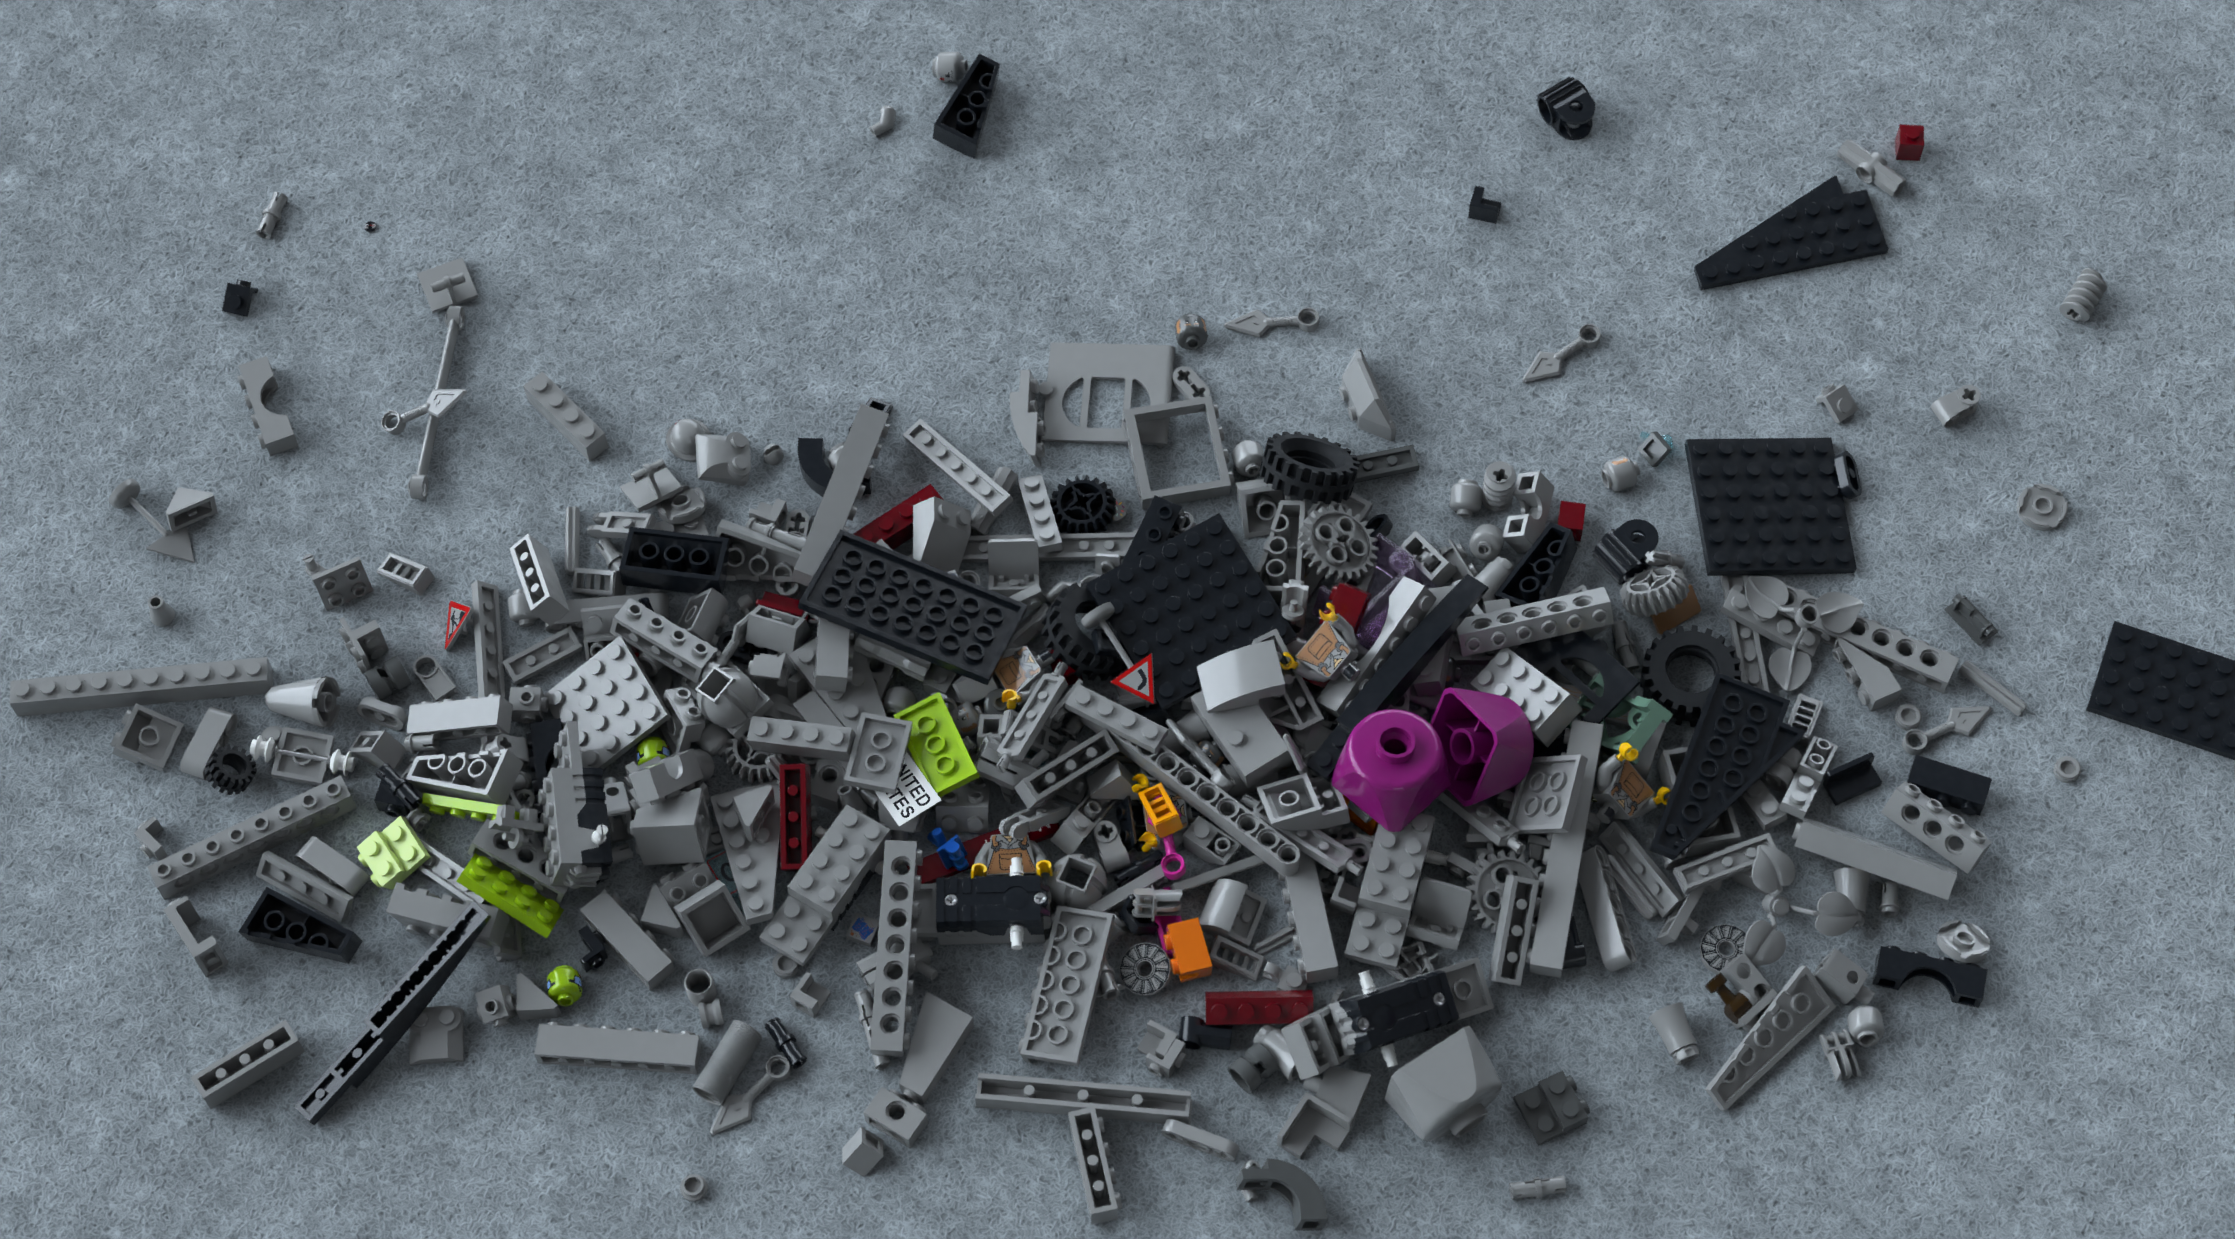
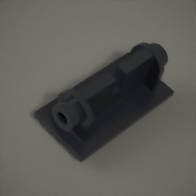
M1127 796L1117 807L1116 817L1120 822V838L1128 853L1132 848H1136V851H1142V846L1146 842L1139 841V838L1146 832V827H1137L1136 825H1143L1145 823L1143 805L1140 804L1139 800L1131 801L1130 796Z

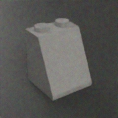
M696 788L667 798L666 801L651 806L650 804L636 809L634 820L630 821L631 836H635L636 853L641 856L643 865L705 862L712 822L702 788Z

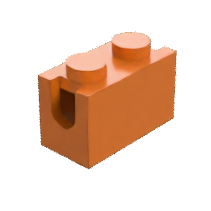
M1199 918L1167 925L1168 932L1166 935H1163L1166 950L1172 951L1174 959H1170L1173 974H1178L1180 982L1210 976L1212 974V963Z

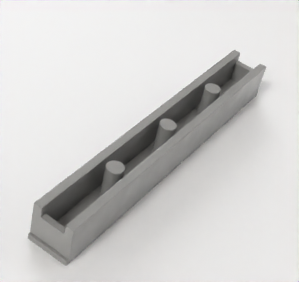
M978 1073L975 1107L1068 1115V1112L1095 1107L1097 1117L1154 1123H1165L1167 1119H1174L1190 1125L1193 1099H1191V1091Z

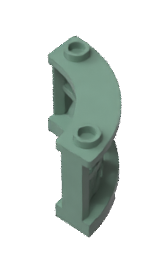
M1601 673L1595 674L1588 685L1592 691L1594 688H1597L1595 694L1599 697L1603 696L1604 691ZM1582 693L1576 702L1581 708L1591 710L1595 704L1586 702L1587 697ZM1638 695L1633 699L1627 696L1607 717L1617 718L1630 710L1628 723L1632 729L1619 736L1609 737L1604 719L1600 723L1603 724L1600 751L1612 757L1614 754H1619V747L1622 743H1629L1632 746L1631 749L1635 748L1640 752L1659 724L1667 723L1673 714L1654 699H1647ZM1583 713L1580 716L1583 718L1587 713ZM1572 721L1567 726V728L1571 729ZM1637 758L1629 762L1632 765H1637L1640 760Z

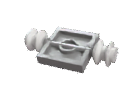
M283 727L278 746H276L273 737H270L268 741H263L261 735L256 740L253 739L250 746V754L253 755L255 761L262 756L265 758V762L268 763L275 757L271 771L272 778L316 786L324 783L328 766H330L334 775L338 770H341L344 776H347L349 772L354 771L356 758L352 757L351 751L347 755H341L340 749H337L332 754L335 743L334 735Z

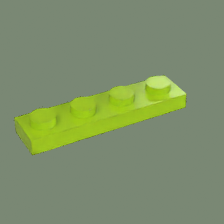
M423 793L422 804L430 807L429 811L431 813L444 816L445 812H448L451 816L465 819L467 815L471 816V819L485 822L486 819H496L497 808L501 806L499 804ZM515 811L514 819L519 820L520 813Z

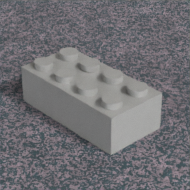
M1507 647L1502 648L1470 683L1476 691L1504 696L1517 703L1528 718L1533 737L1547 748L1582 710L1570 693Z

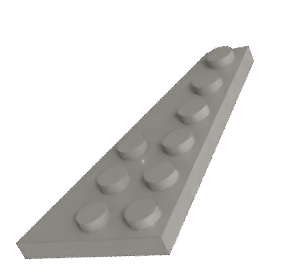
M854 631V639H849V645L855 644L858 637L857 632ZM817 637L788 655L790 662L813 690L815 685ZM853 651V660H848V666L853 667L852 682H847L846 691H814L844 727H851L856 733L862 712L885 717L886 714L866 656Z
M777 779L710 796L711 806L747 926L773 919L777 865L781 842L780 785L777 784ZM767 785L772 786L775 803L754 840L749 841L737 817L733 797Z

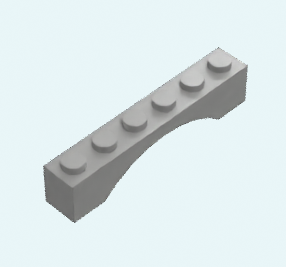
M1403 576L1389 596L1388 614L1379 637L1367 654L1355 664L1361 671L1359 676L1352 682H1349L1343 675L1336 681L1330 680L1316 699V702L1328 714L1338 718L1379 668L1420 624L1437 600L1425 585Z

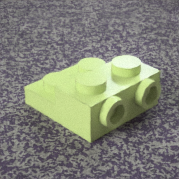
M399 816L382 832H373L357 846L361 853L358 855L359 861L365 867H370L373 872L370 876L372 882L380 888L384 887L391 890L394 889L396 882L402 883L431 857L406 817Z

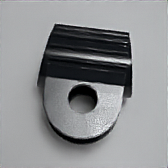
M1569 76L1537 95V106L1546 124L1551 125L1560 136L1568 140H1579L1585 138L1591 132L1595 102L1589 95L1586 87L1579 80ZM1567 123L1580 126L1577 128H1570L1567 125Z
M1629 520L1616 530L1611 529L1599 541L1594 551H1592V556L1619 585L1624 584L1628 578L1634 577L1635 573L1639 574L1650 566L1646 563L1647 557L1645 554L1656 549L1659 539L1658 532L1651 523L1645 520Z

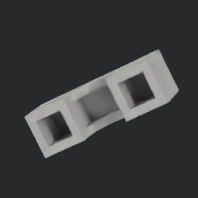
M1540 471L1518 474L1513 495L1520 503L1521 515L1507 517L1502 537L1517 553L1528 552L1545 528L1555 487Z
M694 748L672 754L659 760L658 764L644 767L629 774L638 803L650 802L651 806L662 803L667 798L677 796L682 791L694 788V782L703 779Z

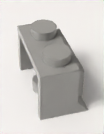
M785 652L780 656L761 653L760 655H754V659L750 660L748 665V674L751 676L754 684L767 696L780 694L788 698V679L796 672L787 653Z

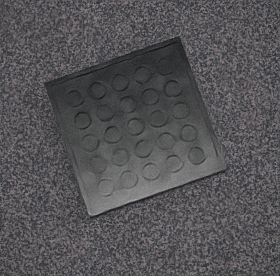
M1832 438L1686 440L1684 445L1707 576L1855 573L1857 567L1843 495L1838 490L1839 481L1837 471L1833 465L1835 454Z
M1220 513L1086 583V588L1097 606L1107 602H1111L1114 606L1115 611L1107 619V622L1112 630L1118 631L1121 645L1133 665L1152 653L1154 696L1162 712L1202 690L1197 672V666L1229 651L1252 645L1254 639L1274 629L1278 630L1285 645L1297 640L1294 630L1287 619L1282 616V611Z

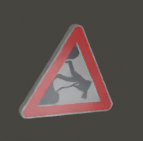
M453 600L449 602L444 650L450 651L459 634H468L465 625L466 623L474 625L471 616L474 611L473 607Z

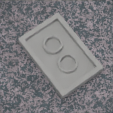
M862 712L844 777V785L896 794L913 722Z

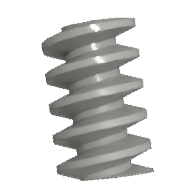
M2085 268L2081 271L2076 283L2073 284L2063 304L2060 305L2059 310L2064 317L2078 321L2089 320L2090 314L2094 312L2099 300L2103 297V293L2108 288L2101 274L2091 268Z
M1493 462L1486 468L1482 488V504L1490 511H1504L1512 504L1516 472L1507 462Z

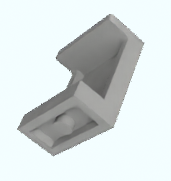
M187 896L173 900L168 907L163 909L205 977L229 963L213 936L198 944L188 927L201 919Z

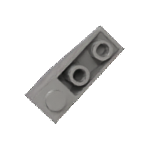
M1841 637L1836 638L1832 650L1833 657L1837 663L1843 665L1846 678L1850 684H1854L1857 688L1861 703L1867 705L1872 712L1897 701L1902 688L1890 669Z
M1088 794L1063 822L1050 841L1067 855L1073 854L1119 799H1090Z

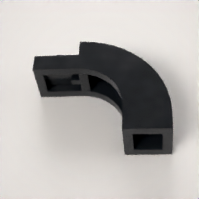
M798 438V458L802 476L809 487L823 497L833 474V470L824 462L825 447L823 438ZM870 476L869 479L864 478L862 485L866 486L863 496L872 492Z

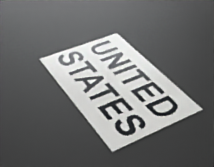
M907 751L896 794L874 790L899 827L941 801Z

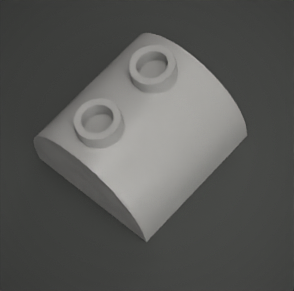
M713 588L699 593L689 599L677 626L686 629L694 636L710 643L714 647L719 639L715 635L717 628H723L729 619V615L725 613L728 608V601Z

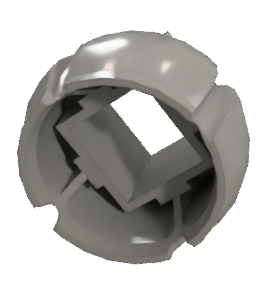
M714 666L695 689L697 691V703L703 716L723 728L735 727L748 719L746 713L753 712L757 705L758 696L752 680L735 668H717Z
M1068 854L1062 857L1052 867L1053 876L1050 877L1049 874L1047 878L1051 899L1058 906L1086 909L1091 904L1102 899L1107 891V877L1104 869L1094 858L1086 859L1084 854ZM1070 868L1090 875L1084 889L1064 882Z

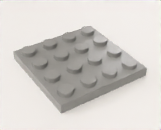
M620 636L544 694V697H548V708L555 719H561L563 729L567 721H577L583 768H601L604 770L672 717L629 643Z

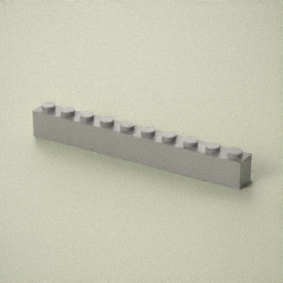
M262 657L10 681V705L17 716L135 706L136 703L148 705L266 694L273 687V669L268 658Z
M1572 720L1571 729H1565L1563 744H1568L1567 753L1562 752L1561 756L1583 755L1588 758L1570 831L1568 833H1547V840H1551L1550 849L1545 848L1542 864L1547 865L1546 874H1540L1538 889H1543L1542 897H1536L1534 913L1538 914L1537 923L1532 922L1530 938L1534 939L1533 948H1527L1525 963L1530 964V973L1557 978L1562 977L1603 736V724Z

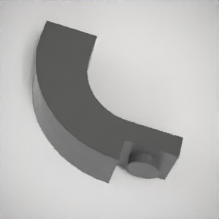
M1267 1158L1261 1169L1258 1166L1245 1167L1241 1169L1236 1178L1237 1190H1268L1282 1196L1291 1207L1295 1231L1322 1230L1328 1220L1326 1203L1321 1190L1306 1172L1291 1163Z

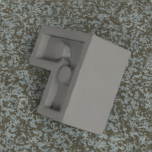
M1306 1091L1279 1132L1277 1146L1301 1159L1313 1139L1316 1138L1338 1152L1352 1130L1353 1120Z

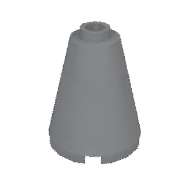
M324 676L273 686L266 693L265 703L272 712L324 728L331 727L337 720L340 705H336V697H341L337 681L332 677Z

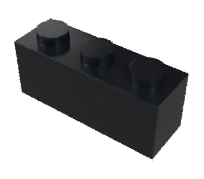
M1915 755L1907 779V783L1916 785L1924 795L1939 801L1943 807L1950 806L1960 809L1966 815L1976 814L1979 816L1985 805L1992 778L1919 755Z

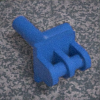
M935 828L928 834L927 839L938 847L936 851L947 870L952 866L959 871L965 870L968 867L969 863L965 859L967 852L957 834L949 841H947L941 828Z

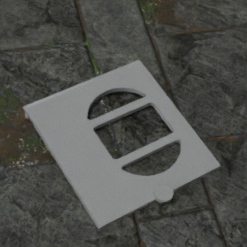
M1051 342L1047 382H1042L1039 385V393L1045 397L1043 421L1046 424V435L1042 436V441L1127 444L1123 414L1120 429L1088 428L1092 380H1125L1123 410L1131 409L1133 382L1139 383L1146 389L1150 397V405L1171 402L1175 347L1171 345ZM1083 380L1080 425L1075 426L1067 419L1063 412V399L1067 391L1074 384ZM1169 417L1142 421L1137 425L1141 445H1157L1159 449L1163 448V445H1167Z

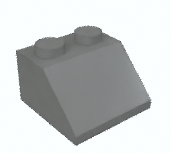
M1264 478L1235 482L1244 537L1270 535L1271 526L1280 500H1291V497L1283 495L1284 491L1272 489V484H1266Z

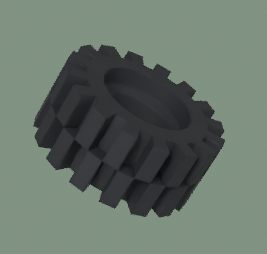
M225 745L224 748L223 746L219 747L205 766V775H209L206 779L208 782H214L211 786L214 789L219 786V792L221 793L227 790V795H232L233 792L237 795L241 791H245L257 772L255 768L256 762H250L253 758L251 754L246 756V750L242 749L240 752L238 751L239 746L236 745L232 749L230 745ZM223 765L233 767L239 775L229 773Z

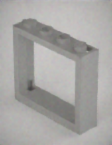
M1211 396L1123 410V425L1141 510L1149 508L1155 495L1174 504L1230 495L1231 485H1234V477L1232 471L1227 469L1226 463H1229L1228 450L1222 447L1221 441H1224V432L1222 426L1217 424L1216 419H1219V410L1217 404H1213ZM1205 411L1220 480L1151 491L1136 422Z

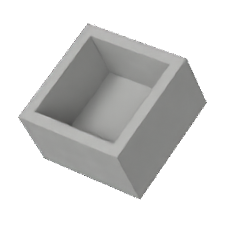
M720 880L713 882L673 907L698 951L705 957L751 929L749 925L747 926L746 919L726 885Z

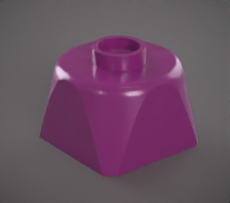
M1459 688L1444 689L1430 724L1440 737L1450 770L1451 785L1447 789L1466 807L1518 785L1530 769L1534 752L1532 729L1521 707L1510 698Z
M1400 709L1377 711L1362 719L1350 733L1332 774V786L1389 832H1400L1451 785V774L1444 749L1434 727L1421 716Z

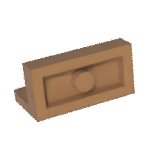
M1691 584L1688 586V597L1683 599L1681 604H1676L1675 608H1670L1658 615H1650L1657 633L1663 634L1664 631L1676 627L1701 612V607Z

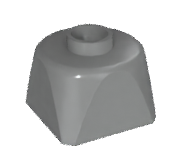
M1469 1025L1398 1069L1391 1076L1385 1100L1423 1141L1431 1142L1451 1132L1455 1137H1460L1479 1125L1489 1115L1485 1108L1501 1092L1502 1082Z

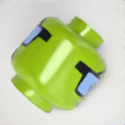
M659 737L644 739L636 749L638 766L657 756L661 759L670 756L669 745Z
M568 965L554 968L547 976L548 997L563 1007L570 1006L578 1001L582 996L581 974Z

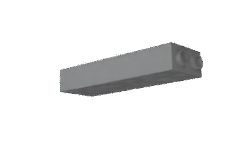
M1806 816L1803 822H1797L1792 838L1796 839V847L1946 900L1950 897L1957 877V869Z

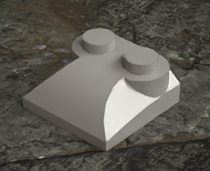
M732 432L728 436L696 434L698 479L745 486L751 470L748 439L739 432Z

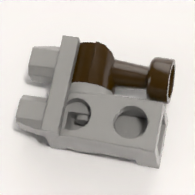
M1744 953L1734 957L1719 971V974L1705 985L1710 993L1717 992L1725 1003L1724 1013L1732 1021L1731 1024L1736 1029L1742 1027L1747 1033L1759 1020L1756 1015L1760 1011L1764 1013L1778 995L1774 989H1771L1769 983ZM1727 979L1737 989L1738 992L1736 994L1724 985Z

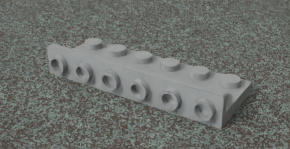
M1057 905L1056 913L1051 916L1052 927L1050 928V937L1046 938L1044 942V961L1039 964L1037 970V977L1039 979L1037 988L1034 987L1031 994V1003H1033L1031 1012H1028L1025 1017V1036L1021 1037L1018 1051L1026 1063H1031V1060L1034 1059L1079 1067L1115 921L1114 914Z

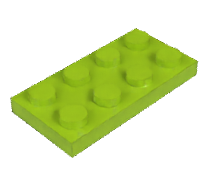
M940 692L893 715L896 719L913 722L908 748L917 767L939 797L980 777Z
M476 853L457 879L458 883L545 938L548 937L564 911L556 901L545 898L537 893V890L531 885L523 884L515 879L514 875L509 871L501 870L493 865L490 859L479 856Z

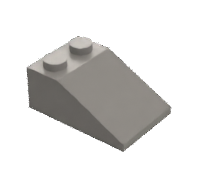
M932 497L913 505V559L945 572L955 569L958 574L971 534V511L937 497Z

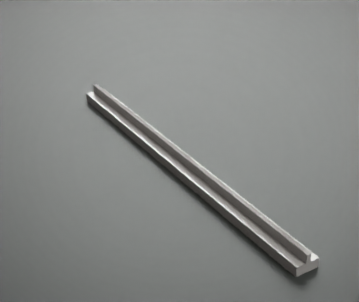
M477 580L471 586L474 608L478 698L488 697L490 694H499L505 699L498 586ZM498 735L481 737V745L485 742L494 741ZM496 845L499 849H506L503 845ZM509 914L507 915L510 917L501 946H494V956H497V961L503 962L506 959L518 960L522 957L520 921Z

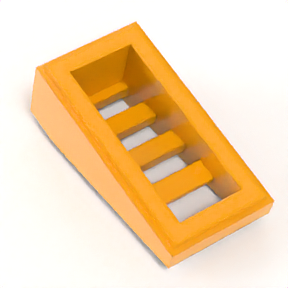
M1162 783L1138 793L1160 838L1183 828L1180 816ZM1159 795H1162V797H1159V798H1157V799H1155V800H1153V801L1148 802L1149 800H1151V799H1153V798H1155V797H1157V796H1159Z

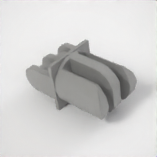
M1151 885V888H1137L1134 890L1133 895L1136 898L1133 900L1135 908L1132 910V916L1152 918V921H1154L1155 916H1181L1180 900L1183 895L1182 890H1154L1153 885Z
M1842 1029V1032L1837 1034L1835 1031L1831 1032L1829 1036L1819 1035L1825 1054L1824 1059H1828L1836 1082L1841 1081L1842 1077L1849 1079L1852 1073L1854 1077L1862 1075L1853 1051L1854 1042L1851 1041L1847 1029ZM1844 1040L1845 1044L1840 1045L1839 1041ZM1833 1043L1834 1047L1829 1048L1828 1044Z

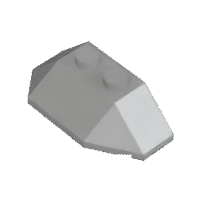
M1358 348L1342 375V383L1339 387L1340 397L1343 401H1347L1349 405L1347 407L1348 415L1351 421H1356L1359 429L1393 441L1396 436V426L1382 398L1361 348Z
M1277 629L1253 640L1252 644L1274 640L1279 662L1282 664L1289 663L1290 658L1283 655L1284 652L1289 653ZM1281 668L1285 681L1284 695L1259 699L1258 705L1274 725L1302 731L1324 720L1302 676L1294 673L1292 668L1288 670Z

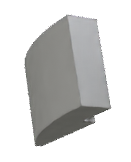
M1274 640L1229 651L1197 666L1207 713L1259 704V699L1285 694V681Z
M1307 773L1256 787L1272 828L1314 830L1350 823L1348 807L1342 793L1332 786V778L1329 781L1320 776L1309 779Z
M1329 1005L1281 1029L1301 1080L1318 1075L1353 1056H1344Z

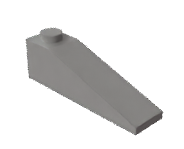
M721 520L715 536L729 538L727 581H736L737 579L795 582L791 580L801 551L747 527Z

